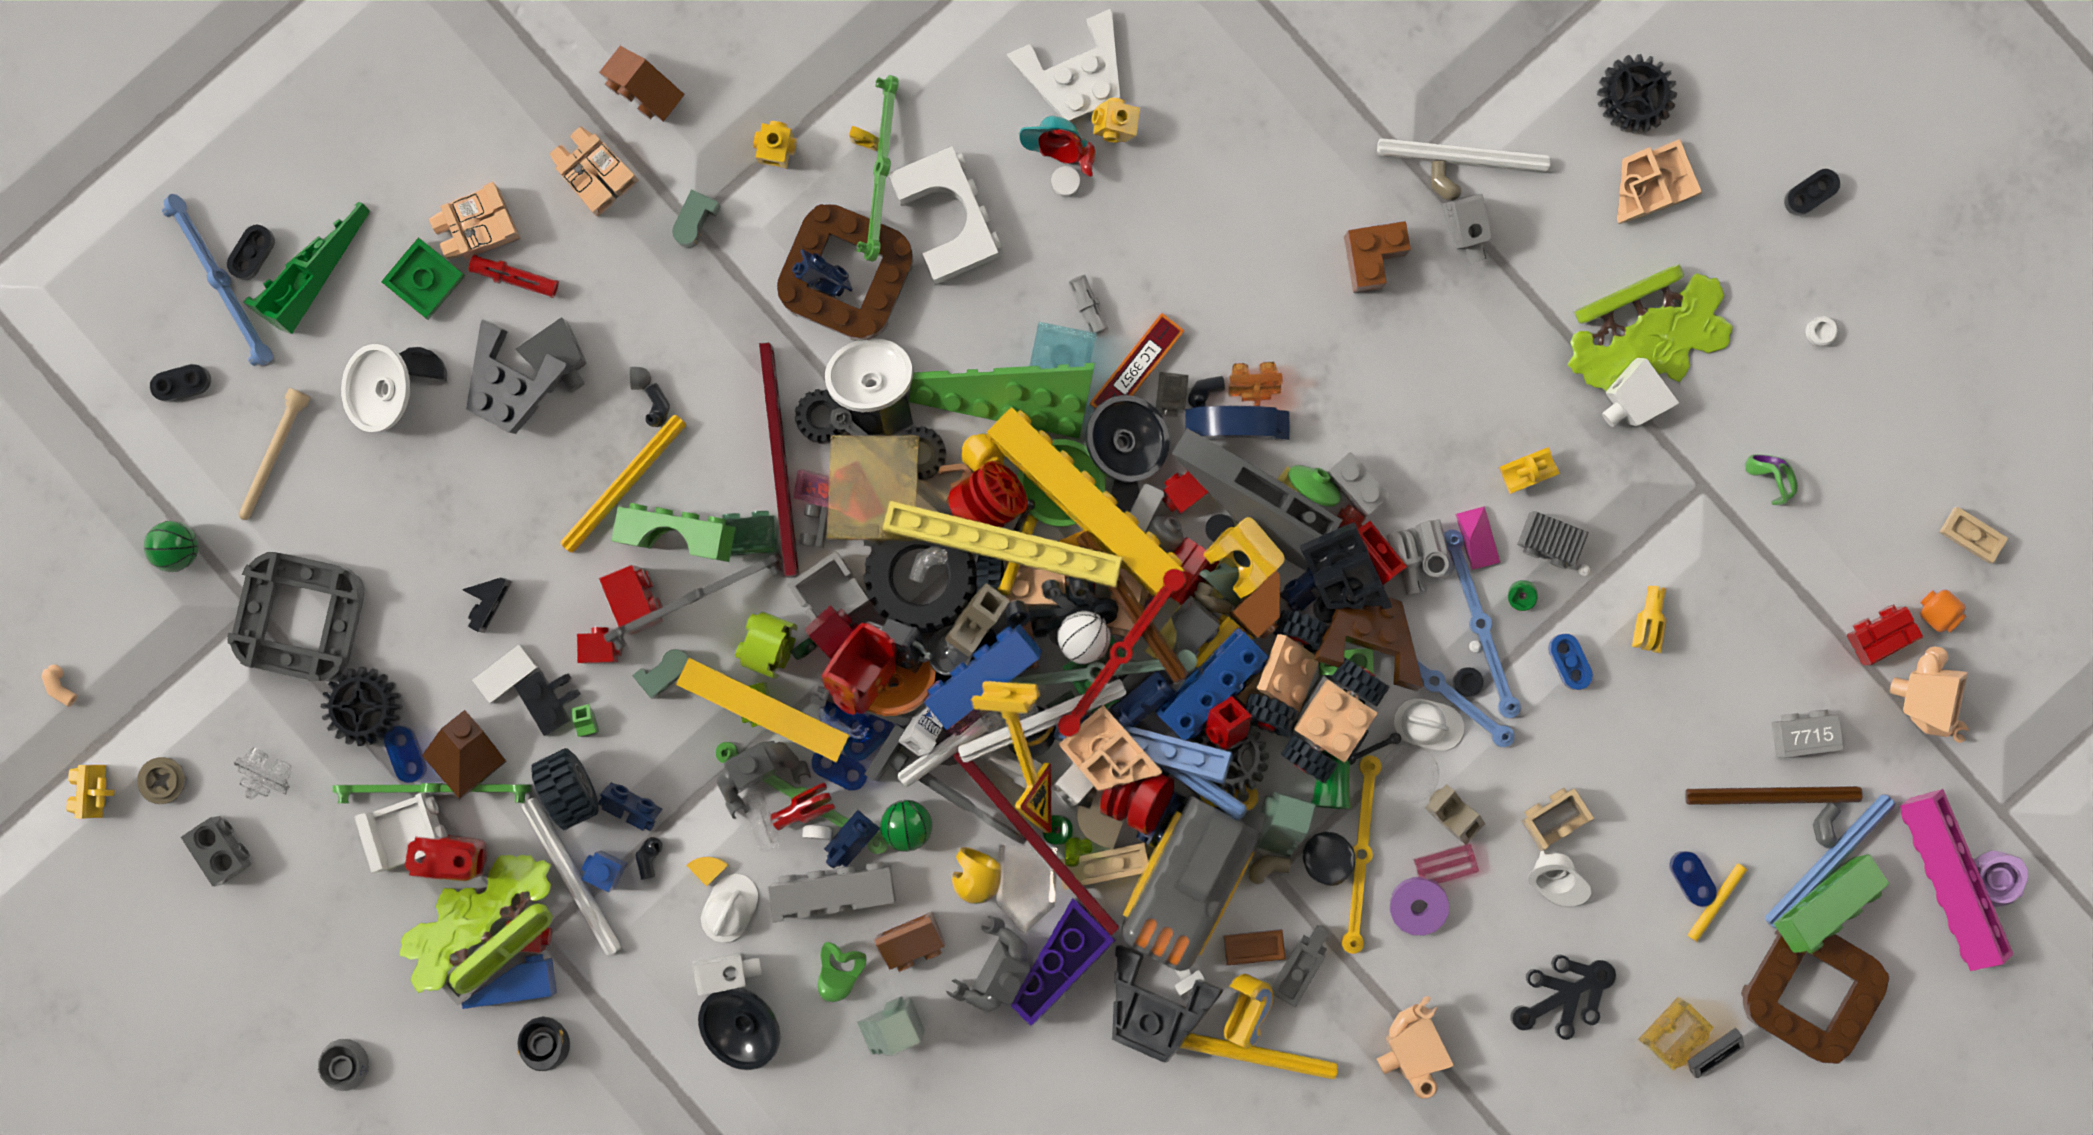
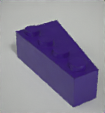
M1072 898L1064 914L1055 926L1010 1005L1030 1026L1035 1025L1116 941L1075 898Z

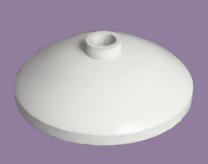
M878 338L857 340L842 347L830 359L825 371L826 387L833 400L844 408L858 412L877 411L893 405L908 391L913 378V368L908 354L899 345Z
M381 344L366 345L354 353L346 365L342 377L341 395L347 416L354 425L367 432H383L393 427L406 410L410 397L409 373L402 357L389 346Z

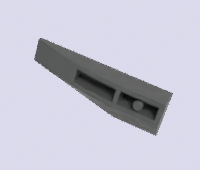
M1188 428L1185 429L1171 453L1238 523L1247 517L1254 519L1283 553L1284 558L1302 570H1306L1309 566L1300 545L1337 530L1342 522V519L1294 489Z

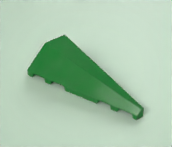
M357 202L355 209L344 221L338 219L333 223L336 229L324 239L320 236L314 239L285 264L286 268L274 281L268 279L263 283L266 288L254 299L248 296L243 303L279 330L293 334L367 218L370 210L363 203Z

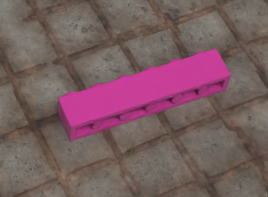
M1944 789L1911 797L1900 806L1901 816L1904 823L1909 826L1916 851L1921 854L1925 864L1926 876L1932 880L1935 887L1937 902L1946 913L1949 930L1958 941L1962 960L1967 963L1970 971L2004 964L2014 953Z

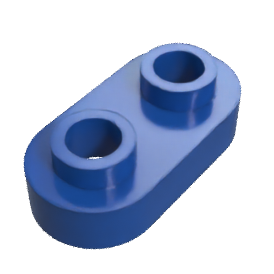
M1558 634L1554 636L1549 643L1548 651L1562 682L1566 687L1573 690L1586 688L1592 681L1593 673L1578 640L1571 634ZM1561 643L1567 645L1568 649L1565 654H1561L1558 650ZM1575 669L1580 673V678L1577 681L1571 678V672Z

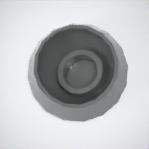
M946 625L938 629L928 644V652L932 655V659H928L929 663L937 673L942 675H951L950 672L960 663L964 662L967 665L974 660L973 654L976 649L968 657L945 640L954 625Z
M338 1039L331 1042L323 1049L318 1060L320 1078L328 1087L337 1091H348L356 1088L364 1081L369 1067L366 1051L359 1043L351 1039Z

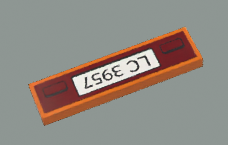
M1161 313L1090 401L1089 405L1096 409L1101 403L1112 397L1120 395L1133 396L1185 330Z

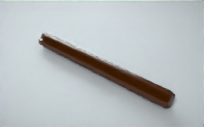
M1087 530L1076 538L1080 547L1105 553L1090 531ZM1119 574L1116 588L1110 586L1108 588L1135 625L1145 610ZM1152 621L1142 637L1175 683H1179L1188 676V672Z
M1859 786L1687 789L1685 791V801L1688 805L1861 802L1863 798L1862 788Z

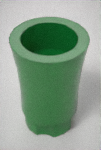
M1326 750L1321 751L1339 765L1326 784L1317 779L1315 780L1311 803L1315 804V807L1351 809L1350 761L1347 759L1344 763Z

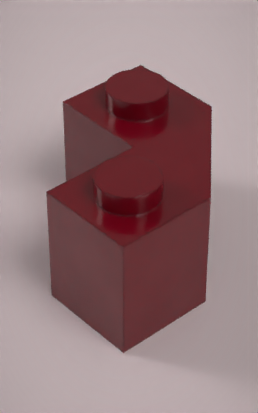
M830 605L804 629L817 646L832 660L841 645L859 625L856 622L851 625L853 620L842 608L836 611Z

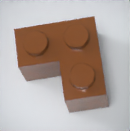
M622 46L618 47L599 72L607 80L605 86L615 94H620L629 102H632L634 99L639 104L637 110L650 120L654 116L664 122L685 95L645 58Z
M1406 221L1347 231L1344 241L1353 293L1378 290L1386 285L1383 260L1406 256L1411 250Z

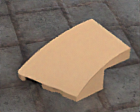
M1680 139L1653 151L1649 147L1622 159L1617 221L1619 224L1625 223L1702 194Z
M1104 705L1081 724L1078 734L1066 737L1058 744L1098 791L1156 776L1162 772Z

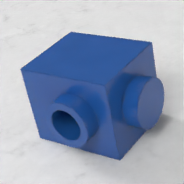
M602 850L595 852L593 856L589 854L581 869L585 872L582 880L606 892L613 891L628 863Z

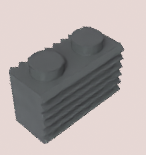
M1532 511L1528 514L1517 545L1524 548L1523 553L1534 558H1539L1540 555L1551 558L1550 564L1567 569L1568 565L1571 567L1577 565L1589 532L1537 511Z

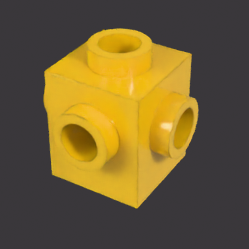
M1109 98L1098 105L1093 112V134L1102 136L1104 141L1111 143L1126 142L1137 136L1140 108L1125 104L1123 99Z
M770 121V124L762 123L761 130L755 132L753 148L757 149L755 158L759 164L787 169L789 156H794L797 146V138H793L792 130L787 128V124L779 121Z

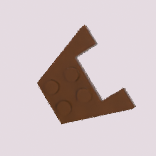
M1389 597L1392 607L1389 609H1383L1382 606H1363V609H1352L1350 607L1336 609L1332 617L1333 621L1322 639L1323 643L1315 654V661L1337 668L1344 663L1345 642L1394 656L1393 685L1416 692L1423 687L1402 601Z

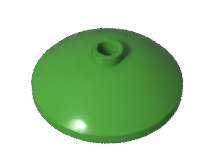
M1053 440L1051 445L1059 452L1064 450L1075 461L1073 466L1080 472L1083 470L1088 472L1095 479V486L1103 493L1106 483L1105 474L1093 463L1087 447L1073 440ZM1019 470L1018 479L1024 487L1027 500L1032 499L1036 504L1035 508L1029 511L1030 515L1050 526L1068 527L1076 525L1063 510Z

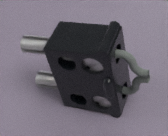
M888 619L884 626L871 621L867 622L894 639L897 650L896 665L917 673L923 662L932 659L931 653L925 650L922 637L916 627L912 628Z

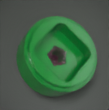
M1519 580L1510 586L1508 601L1514 609L1527 611L1532 609L1537 603L1538 592L1533 583Z
M1052 815L1051 833H1044L1042 831V834L1048 843L1062 845L1067 843L1072 837L1073 826L1067 817Z

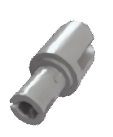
M1411 528L1389 533L1387 535L1389 544L1407 566L1401 571L1406 595L1424 592L1425 588L1419 569L1423 558L1416 530Z

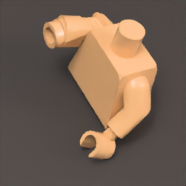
M1930 647L1925 651L1924 656L1919 659L1917 669L1910 674L1909 680L1894 677L1890 687V694L1905 697L1903 712L1909 715L1911 720L1925 734L1941 737L1952 735L1956 742L1962 743L1966 740L1962 734L1956 733L1959 730L1969 731L1966 723L1958 720L1968 672L1942 670L1948 661L1947 651L1942 647Z
M1425 996L1419 1005L1415 1004L1398 1013L1389 1028V1035L1385 1038L1391 1052L1377 1058V1062L1384 1075L1400 1068L1404 1077L1409 1079L1415 1094L1422 1099L1434 1096L1437 1091V1084L1430 1073L1454 1066L1431 1020L1438 1007L1428 1009L1425 1006L1431 1000L1429 996Z

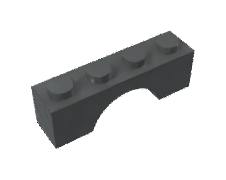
M1191 595L1171 616L1177 632L1176 641L1172 648L1175 655L1182 650H1190L1197 657L1199 654L1198 649L1205 641L1207 643L1212 641L1219 632L1218 627L1220 624L1218 618ZM1158 670L1170 685L1174 682L1166 670ZM1156 671L1118 675L1113 681L1121 680L1127 695Z

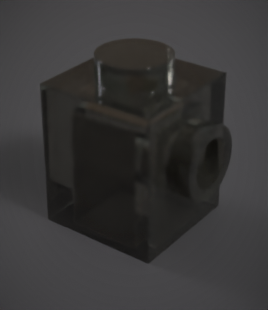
M1159 372L1155 408L1161 411L1160 414L1162 416L1178 417V413H1184L1189 375Z

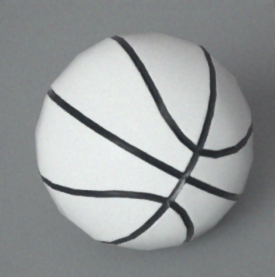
M1080 611L1068 616L1062 622L1058 632V644L1061 651L1068 659L1079 664H1087L1100 659L1106 653L1110 644L1111 635L1108 625L1099 615L1089 611Z

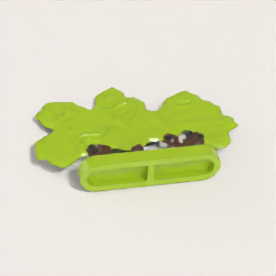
M1676 264L1575 310L1574 314L1580 324L1597 318H1602L1604 323L1597 334H1592L1589 331H1578L1573 334L1570 344L1574 355L1568 362V367L1572 369L1573 373L1582 374L1586 384L1594 388H1603L1607 391L1636 358H1645L1658 374L1667 373L1670 379L1680 383L1691 366L1688 356L1691 348L1702 350L1708 354L1726 348L1731 340L1729 336L1732 333V324L1728 323L1723 317L1714 315L1715 310L1725 296L1718 278L1709 279L1705 275L1696 273L1690 278L1686 289L1681 293L1671 291L1668 286L1684 277L1681 265ZM1661 289L1664 294L1663 306L1660 308H1644L1640 298ZM1673 299H1679L1682 303L1681 307H1677ZM1632 302L1638 313L1637 321L1626 327L1616 324L1613 318L1614 310ZM1611 328L1613 339L1611 345L1606 347L1603 345L1604 334H1609L1608 329ZM1616 329H1621L1623 335H1617ZM1596 337L1599 338L1598 345L1593 343V339Z
M522 854L517 857L513 855H500L489 871L488 885L485 892L477 894L474 888H463L461 891H456L454 888H443L435 906L439 915L437 922L419 923L406 932L401 939L400 956L406 957L409 960H419L410 978L416 991L422 993L425 989L428 991L440 990L446 981L448 971L453 966H458L451 973L449 982L456 993H469L547 929L553 920V915L547 906L534 904L524 911L523 909L527 901H538L549 894L551 884L546 875L551 864L546 863L545 860L536 862L531 855ZM528 891L530 896L525 900L524 894ZM515 894H520V904H517L515 906L517 910L513 911L511 906L512 898ZM508 908L509 914L502 913V910ZM510 917L512 921L493 937L490 934L492 924L500 918ZM486 941L482 947L468 958V948L470 946ZM454 953L459 959L453 961L450 955Z

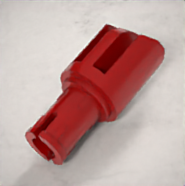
M822 782L792 797L791 805L772 813L770 816L771 821L778 819V821L772 823L775 829L780 831L796 821L807 823L835 809L834 804L824 805L831 801L830 793L819 794L827 790L826 783Z

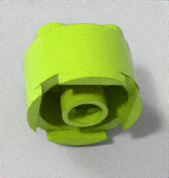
M760 612L758 615L751 614L746 624L748 633L745 641H741L737 646L735 658L740 659L742 667L777 679L780 675L775 672L778 668L785 669L790 659V651L794 648L796 638L791 637L792 629L797 631V624L766 612Z

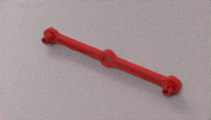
M1170 569L1165 572L1163 576L1164 585L1123 642H1117L1111 647L1110 660L1071 714L1060 718L1058 729L1062 735L1072 737L1079 733L1081 729L1080 721L1120 665L1126 664L1132 659L1133 647L1171 594L1185 586L1186 576L1181 570ZM1120 648L1126 650L1124 658H1120L1117 654Z

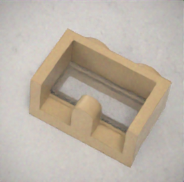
M1563 787L1549 796L1552 800L1549 804L1542 807L1538 803L1524 812L1527 817L1521 821L1535 841L1539 851L1545 850L1549 845L1594 819L1575 788L1567 792Z

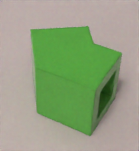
M590 704L572 708L573 724L578 737L599 732L596 717Z

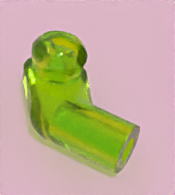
M1080 837L1068 839L1065 843V864L1069 867L1077 866L1079 864V856L1090 854L1093 851L1091 840L1088 838L1081 839Z

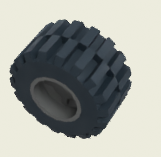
M564 748L532 764V780L536 792L547 814L559 828L567 830L598 814V799L594 787L582 763L572 751Z

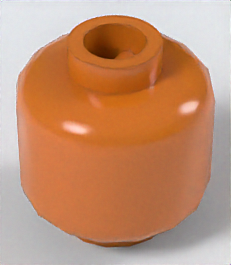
M1947 589L1941 590L1938 593L1932 590L1920 602L1924 606L1920 612L1921 618L1939 633L1946 630L1951 633L1967 617L1964 614L1965 604Z

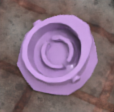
M1991 850L1974 860L1994 907L2011 904L2018 897L2023 896V890L2028 880V868L2021 858Z

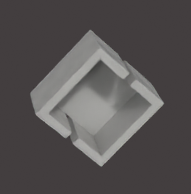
M837 551L787 584L802 607H807L808 605L812 607V609L809 608L805 611L811 621L830 605L836 611L842 608L848 616H851L871 602L857 579H849L853 573Z

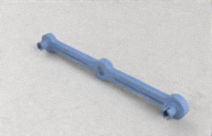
M170 194L164 200L165 207L162 209V213L165 212L164 215L166 217L174 215L207 272L209 284L218 291L249 344L251 356L248 358V361H251L250 364L253 366L268 364L273 359L272 351L262 343L230 288L231 279L229 275L219 268L186 212L187 205L185 201L176 194Z
M1448 530L1444 533L1448 551H1450L1472 616L1469 621V628L1479 636L1500 698L1498 711L1505 718H1514L1519 714L1521 705L1518 699L1512 697L1490 634L1492 620L1490 616L1483 613L1461 549L1464 542L1463 536L1457 530ZM1478 619L1485 621L1484 628L1480 629L1477 627L1476 622Z
M1417 660L1421 678L1423 679V686L1426 690L1430 692L1438 691L1488 731L1492 735L1491 738L1495 745L1507 747L1513 743L1515 735L1510 727L1496 724L1445 683V677L1442 672L1438 670L1430 671ZM1432 676H1436L1439 680L1436 686H1432L1429 682Z

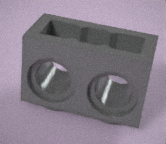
M221 816L210 817L181 836L182 841L212 887L224 884L252 865L248 859L250 857L248 850L242 843L236 841L232 835L234 833L233 827L228 820L222 819ZM208 830H212L216 836V840L212 845L206 839ZM225 854L229 855L232 860V865L229 869H226L222 864V858Z

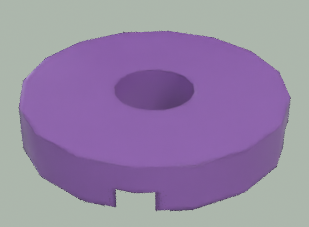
M1412 877L1403 880L1395 887L1390 899V913L1394 923L1402 931L1411 935L1424 936L1437 931L1444 925L1449 915V901L1445 890L1436 881L1422 879V877ZM1416 900H1423L1428 904L1427 908L1422 912L1413 911L1411 905Z

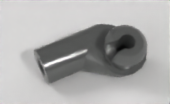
M1828 803L1813 822L1816 840L1825 848H1832L1837 843L1832 822L1840 814L1841 810L1832 803Z

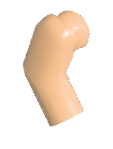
M52 664L48 669H44L41 676L47 694L70 707L76 701L77 694L61 685L59 679L63 676V669L58 665Z

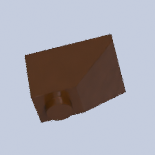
M466 710L443 726L422 754V757L459 799L463 798L507 762Z

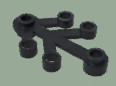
M1085 579L1074 580L1070 584V588L1074 598H1081L1088 605L1076 604L1060 591L1058 581L1047 580L1041 585L1043 597L1051 599L1057 605L1027 606L1021 600H1014L1007 605L1005 615L1008 625L1016 627L1019 624L1021 626L1026 625L1031 617H1052L1049 620L1036 619L1031 623L1033 636L1043 638L1050 631L1059 626L1061 627L1062 622L1068 616L1080 611L1093 612L1104 619L1106 624L1112 623L1117 618L1119 607L1113 599L1097 597L1090 591L1088 582Z
M1562 954L1555 955L1551 961V966L1555 971L1559 973L1570 971L1585 976L1574 983L1545 975L1538 969L1529 970L1526 974V982L1534 988L1543 986L1558 992L1530 1008L1524 1005L1515 1007L1510 1014L1512 1024L1519 1030H1529L1535 1025L1537 1018L1565 1003L1560 1022L1555 1026V1033L1561 1039L1569 1040L1575 1033L1572 1024L1580 994L1590 989L1587 1007L1582 1009L1580 1016L1584 1023L1596 1025L1601 1017L1598 1008L1603 990L1610 988L1616 979V971L1607 961L1596 960L1590 965L1572 961ZM1563 958L1566 961V965L1563 969H1558L1556 963L1559 959ZM1600 970H1604L1606 977L1604 980L1599 981L1597 973ZM1538 973L1540 975L1538 983L1531 982L1532 974ZM1591 1010L1594 1011L1595 1018L1592 1021H1587L1586 1013ZM1525 1013L1528 1014L1529 1021L1526 1024H1521L1520 1016ZM1568 1025L1569 1033L1565 1036L1561 1035V1027Z

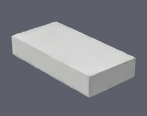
M519 644L472 681L489 703H493L513 688L514 685L538 669V666L523 646Z

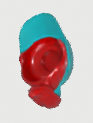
M1048 116L1041 121L1040 126L1023 127L1020 129L1019 140L1027 150L1040 152L1044 157H1052L1064 164L1079 162L1081 171L1089 177L1093 176L1092 165L1095 159V147L1091 142L1081 138L1079 131L1069 120L1058 116Z

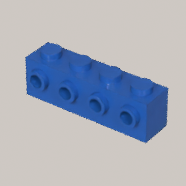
M1020 624L1014 629L1010 626L1006 627L996 636L998 641L991 647L987 644L983 645L973 654L975 658L967 665L964 662L960 663L950 672L951 678L944 683L940 679L927 690L929 695L924 703L946 730L974 709L971 699L973 696H982L984 693L982 687L984 681L1008 683L1040 658L1042 650Z
M1237 628L1155 713L1182 740L1193 739L1203 729L1202 724L1208 719L1209 710L1230 696L1237 695L1245 686L1243 682L1251 674L1256 675L1264 668L1266 664L1264 661L1269 656L1241 629Z

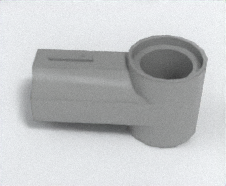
M1430 520L1416 525L1415 530L1423 557L1424 571L1429 576L1437 579L1448 578L1453 573L1454 562L1449 555L1441 520ZM1442 557L1445 561L1444 569L1439 573H1435L1432 569V564L1435 559Z
M1007 747L993 751L986 766L1013 779L1012 782L1027 788L1017 755ZM1032 758L1037 774L1043 763Z

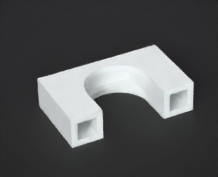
M953 146L888 174L901 206L928 194L942 192L956 197L966 209L967 220L960 235L946 244L922 253L935 285L999 258L998 249L1002 248L996 232H989L986 225L987 222H990L988 213L984 205L978 206L975 196L979 195L975 183L973 179H966L963 170L967 169V165L961 152L956 154Z

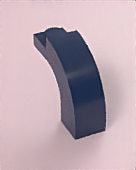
M1208 406L1185 409V429L1188 428L1208 440L1222 438L1289 440L1290 411L1277 410V407Z

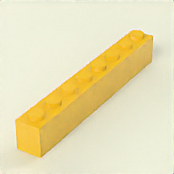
M1011 407L987 431L986 438L998 445L1001 453L1084 531H1090L1098 544L1108 554L1123 557L1121 566L1155 597L1164 585L1163 576L1165 572L1170 569L1184 571L1180 567L1182 565L1180 559L1172 552L1165 553L1159 547L1161 542L1149 531L1145 534L1137 526L1139 521L1130 512L1126 511L1123 513L1116 506L1117 500L1109 492L1104 491L1102 493L1095 486L1096 481L1088 472L1084 470L1080 472L1073 466L1075 461L1064 450L1059 452L1051 445L1053 440L1048 434L1042 430L1037 432L1030 425L1032 423L1031 419L1023 411L1019 410L1016 412Z

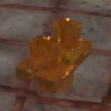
M1275 362L1261 363L1259 365V374H1249L1248 364L1234 363L1232 373L1229 375L1228 397L1241 396L1242 401H1252L1253 406H1260V401L1271 400V394H1281L1282 373H1278Z

